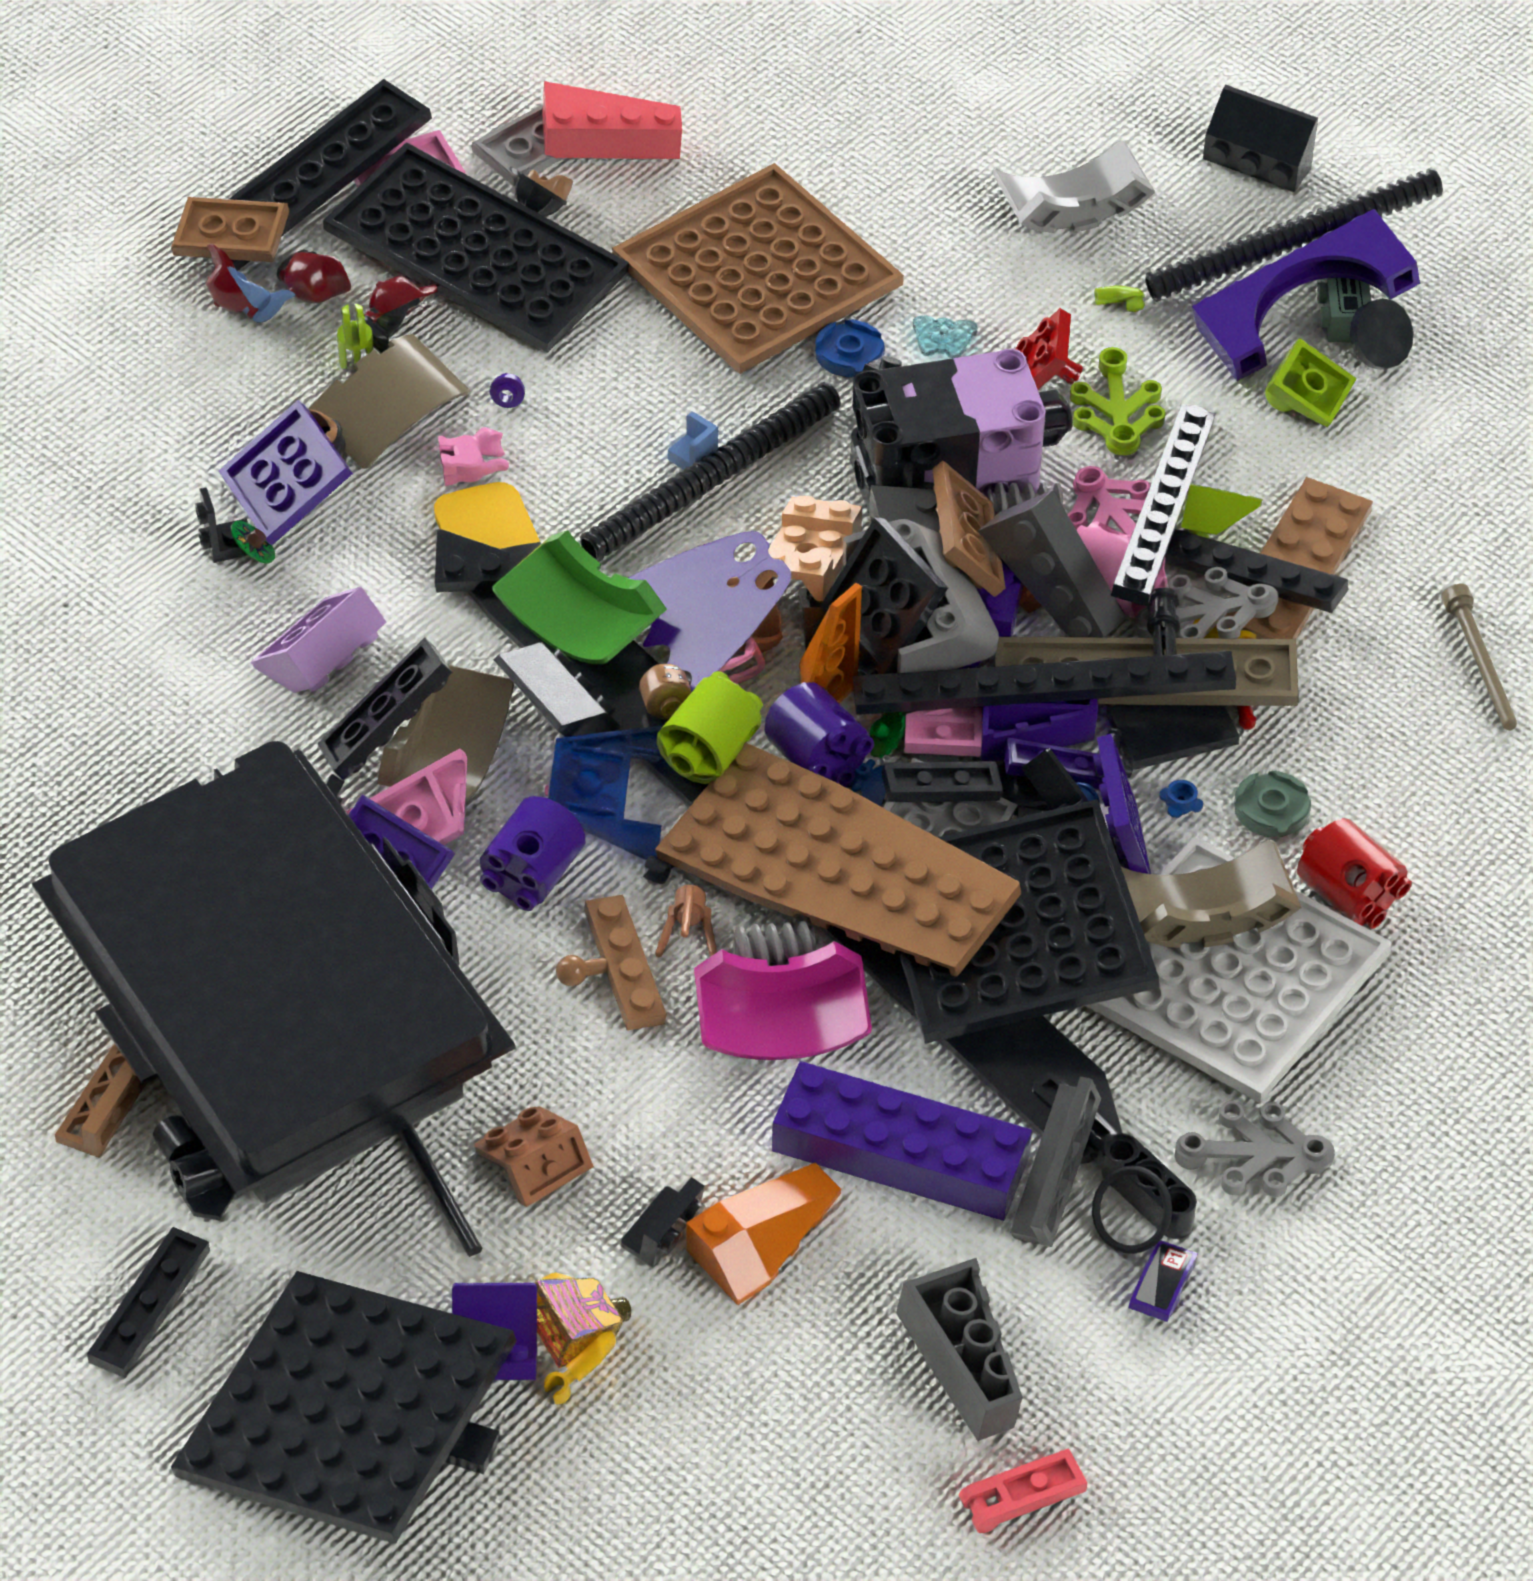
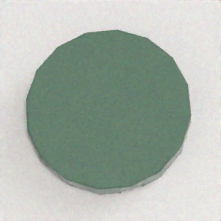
M1269 771L1268 774L1259 775L1258 772L1249 775L1239 784L1234 799L1235 814L1241 824L1253 833L1265 837H1284L1296 833L1305 826L1310 816L1311 799L1308 796V790L1305 785L1294 776L1280 771Z

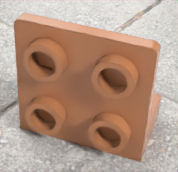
M541 1106L523 1110L519 1113L517 1119L505 1126L489 1130L483 1139L473 1145L476 1153L506 1169L518 1202L526 1207L594 1167L578 1125Z

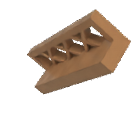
M115 1043L55 1133L57 1143L100 1158L146 1084L142 1085ZM123 1063L113 1078L111 1070L115 1065ZM103 1093L98 1103L93 1108V1105L91 1103L92 1099L95 1095ZM84 1123L81 1127L82 1137L71 1133L76 1125Z

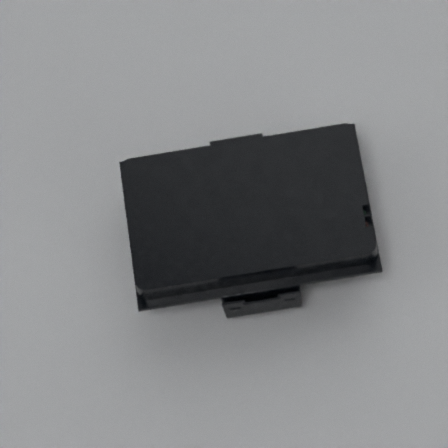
M280 741L268 742L236 758L234 770L225 775H222L218 768L214 769V780L201 786L197 779H194L56 848L49 856L51 874L31 883L34 891L109 1002L108 1005L95 1011L96 1016L140 1083L144 1085L159 1078L236 1196L238 1197L253 1190L263 1204H267L463 1099L462 1083L492 1068L493 1060L516 1049L514 1041L460 969L456 932L444 917L442 903L409 859L403 861L386 837L382 838L384 860L376 847L368 843L301 749L293 752L287 744Z

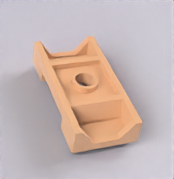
M811 496L791 497L782 512V527L769 547L768 552L772 558L783 560L791 571V579L801 580L817 601L825 599L843 567V537L862 531V506L852 505L843 500L829 502L815 500ZM772 570L760 573L755 582L757 588L762 589L772 577H778L777 573Z

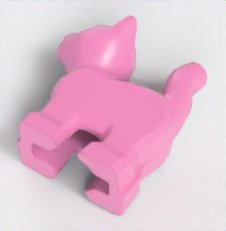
M482 427L473 436L463 435L447 439L445 436H438L445 486L458 482H475L483 476L497 471L508 470L509 463L507 460L497 458L485 462L482 456L502 457L505 455L501 446L503 433Z

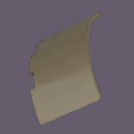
M414 334L400 336L391 340L388 344L390 347L381 354L373 350L355 363L354 368L357 371L343 384L338 379L334 381L308 409L321 412L341 424L343 429L342 435L346 443L345 452L363 469L369 468L396 439L421 418L446 402L461 396H467L470 392L469 388Z
M447 664L453 673L448 677L446 685L440 691L432 693L421 703L420 710L411 718L408 726H399L392 740L384 746L377 784L391 787L460 748L467 756L465 803H467L478 791L494 758L506 722L514 682L510 678Z
M1266 839L1257 847L1231 861L1191 873L1155 875L1136 872L1121 866L1146 941L1161 946L1180 948L1181 942H1202L1205 948L1234 942V935L1257 928L1258 933L1263 932L1287 919L1302 908L1276 843L1271 839Z

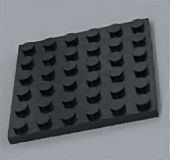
M1098 799L938 837L1019 881L1021 895L958 976L950 975L949 968L932 962L929 966L917 963L913 955L897 950L925 1044L1160 988L1159 976Z
M296 1271L171 1465V1469L177 1478L396 1544L517 1342L514 1331Z

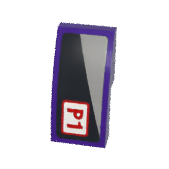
M1160 1240L1145 1265L1128 1308L1168 1322L1180 1301L1182 1289L1195 1267L1198 1253Z

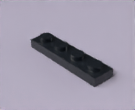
M171 1228L87 1352L88 1363L123 1378L127 1377L209 1254V1241L178 1228Z

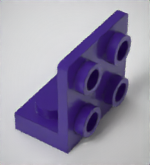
M454 1283L452 1285V1314L514 1331L517 1342L494 1380H536L538 1365L537 1285L535 1283Z

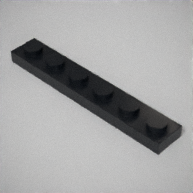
M1175 529L1165 556V564L1204 576L1209 569L1221 567L1226 570L1228 579L1249 587L1255 584L1270 585L1276 589L1278 598L1333 613L1349 590L1348 579L1179 529Z

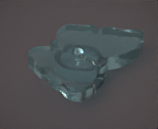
M919 315L913 319V329L916 332L918 346L924 356H933L938 352V354L946 353L949 358L961 357L967 350V346L970 345L972 338L978 333L977 324L971 320H958L954 322L949 318L934 319L927 315Z

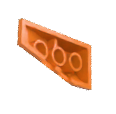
M857 583L830 605L799 662V684L803 682L816 683L823 687L838 703H841L853 692V676H858L862 586Z
M815 1162L719 1201L686 1223V1251L737 1305H740L773 1282L778 1275V1269L789 1255L793 1256L798 1250L800 1241L810 1228H814L840 1196L841 1188Z

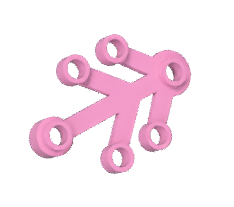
M1096 466L1084 467L1075 475L1073 489L1078 497L1072 511L1067 515L1076 530L1081 525L1088 527L1086 513L1094 499L1099 507L1093 522L1098 521L1108 526L1111 519L1124 534L1132 536L1136 523L1127 513H1141L1150 489V483L1142 479L1135 481L1108 479L1101 468ZM1109 493L1130 494L1131 499L1114 498Z

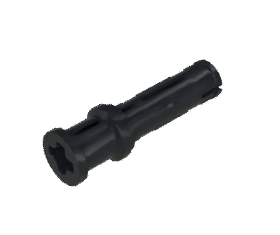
M1169 588L1153 589L1146 606L1150 610V616L1147 619V630L1153 636V656L1164 655V650H1166V655L1177 654L1175 635L1180 629V619L1176 615V608L1179 606V596L1174 590ZM1161 598L1163 599V606H1160Z

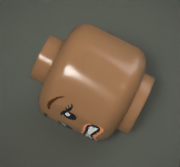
M673 664L653 666L643 675L639 685L647 712L654 718L669 720L692 692L685 672L679 666Z

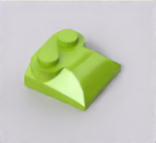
M1299 338L1281 361L1266 386L1265 396L1270 405L1282 412H1289L1294 409L1328 428L1357 378Z

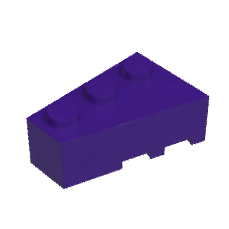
M1098 699L982 706L980 762L1005 760L1003 746L1007 737L1059 747L1094 741Z

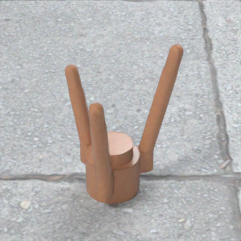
M684 885L676 890L674 905L668 908V918L655 952L657 957H662L676 920L681 924V936L683 938L688 936L690 926H695L702 921L709 956L711 957L717 953L711 923L712 909L705 906L706 893L702 888L695 885Z

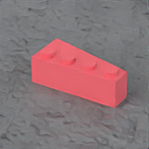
M544 81L542 115L545 155H550L554 158L680 159L682 140L680 106Z

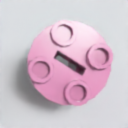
M1098 521L1091 523L1088 527L1081 525L1077 528V532L1112 591L1131 536L1116 531ZM1165 558L1154 589L1166 588ZM1116 598L1124 614L1131 618H1135L1140 610L1146 608V606Z

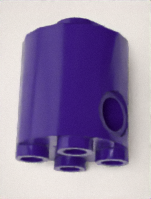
M803 682L789 688L773 703L765 719L764 732L768 741L791 763L837 782L844 787L851 784L855 777V769L860 767L866 755L874 747V741L868 735L867 730L823 687L816 683Z
M531 796L523 799L480 857V868L483 872L480 877L481 884L487 890L499 892L506 898L514 901L520 909L532 911L536 905L543 903L586 844V835L580 822L567 808L548 798Z

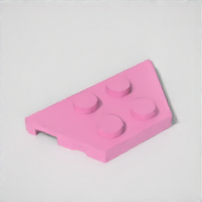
M459 748L369 799L445 845L464 835L467 776L466 753Z

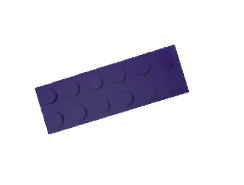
M799 1061L772 1122V1152L809 1163L816 1162L822 1167L1005 1221L1029 1160L1032 1129Z

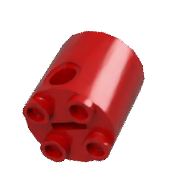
M1347 818L1335 820L1324 828H1317L1307 837L1302 847L1303 854L1298 862L1296 872L1301 881L1341 915L1361 926L1367 925L1370 929H1375L1384 921L1387 915L1386 910L1393 904L1395 899L1403 898L1412 886V881L1407 878L1408 871L1406 866Z

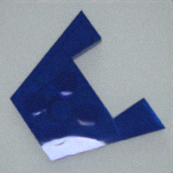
M664 725L556 738L547 798L567 808L580 822L585 832L644 860H647L650 856L658 858L655 848L660 844L662 825L624 819L631 758L667 764L660 754L657 745V733Z

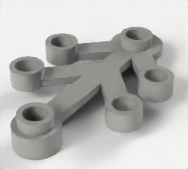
M1221 567L1211 568L1205 573L1206 586L1210 591H1223L1234 596L1232 598L1223 599L1191 586L1190 578L1186 575H1176L1168 583L1169 589L1174 590L1178 594L1179 599H1185L1198 604L1176 609V615L1179 617L1180 623L1200 619L1197 624L1184 626L1180 630L1181 638H1204L1217 625L1220 639H1237L1240 636L1241 629L1253 617L1264 618L1271 615L1278 603V593L1274 587L1266 584H1255L1249 587L1228 579L1226 570ZM1147 607L1140 610L1135 619L1139 638H1153L1147 630V619L1150 616V610ZM1238 611L1234 617H1224L1227 613Z
M1230 1100L1221 1105L1219 1121L1224 1127L1235 1130L1248 1142L1205 1141L1200 1134L1188 1132L1177 1140L1174 1158L1181 1167L1190 1170L1202 1167L1207 1158L1250 1159L1240 1168L1230 1167L1224 1171L1221 1186L1224 1192L1229 1195L1242 1194L1246 1189V1185L1276 1160H1291L1282 1170L1273 1168L1264 1174L1262 1184L1264 1192L1269 1196L1279 1197L1285 1194L1287 1186L1304 1172L1318 1174L1331 1166L1334 1161L1335 1149L1332 1143L1323 1136L1305 1135L1284 1118L1285 1109L1282 1105L1276 1102H1268L1261 1107L1260 1124L1266 1129L1275 1130L1290 1144L1276 1143L1244 1117V1107L1242 1104ZM1227 1112H1233V1113L1237 1114L1238 1116H1236V1117H1230V1116L1226 1115L1225 1113H1227ZM1267 1114H1275L1278 1117L1270 1118ZM1187 1146H1192V1147H1196V1148H1195V1149H1191V1148H1188ZM1237 1179L1240 1181V1183L1233 1184L1228 1180ZM1277 1180L1281 1182V1185H1273L1269 1181Z

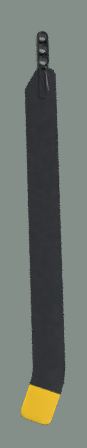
M493 482L443 494L434 504L435 519L440 530L443 529L508 551L511 560L510 571L541 545L519 492L508 483ZM493 590L467 591L486 616L520 648L542 642L552 652L556 650L525 627L499 600ZM634 640L605 664H590L567 656L573 662L569 670L574 675L580 671L594 685L590 693L595 698L601 694L616 709L612 717L621 727L613 735L690 807L708 784L693 782L681 776L662 757L657 745V733L668 720L654 718L647 712L639 689L640 680L643 675L659 663ZM830 925L828 929L817 926L832 941L861 955L863 970L918 1020L897 950L892 954L882 950L880 943L863 937L861 941H857L847 937L845 930ZM1044 1016L939 1040L1041 1137L1059 1085L1064 1084L1077 1087L1080 1077L1092 1079L1101 1097V1101L1080 1164L1090 1163L1094 1160L1101 1167L1103 1178L1111 1172L1127 1166H1140L1152 1171L1166 1185L1171 1198L1172 1216L1165 1236L1172 1239H1181L1192 1232L1197 1204L1196 1195L1136 1138L1122 1133L1105 1072ZM1130 1174L1122 1176L1110 1184L1112 1188L1158 1230L1163 1218V1202L1159 1190L1150 1180L1140 1175Z

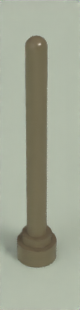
M1466 584L1451 585L1443 591L1441 595L1442 602L1446 611L1458 618L1501 724L1505 730L1511 731L1516 728L1517 720L1471 613L1474 598Z

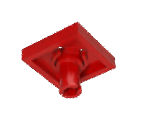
M1059 308L1050 317H1045L1031 335L1023 337L1019 341L1015 349L1022 352L1026 357L1037 390L1054 375L1072 385L1074 381L1079 379L1083 370L1081 364L1075 363L1068 358L1071 314L1062 308Z

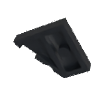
M443 529L437 530L434 582L436 593L493 590V586L510 572L511 560L508 551Z

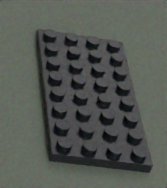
M407 142L323 220V230L424 286L435 284L438 289L437 293L546 353L628 273L629 268L628 261Z

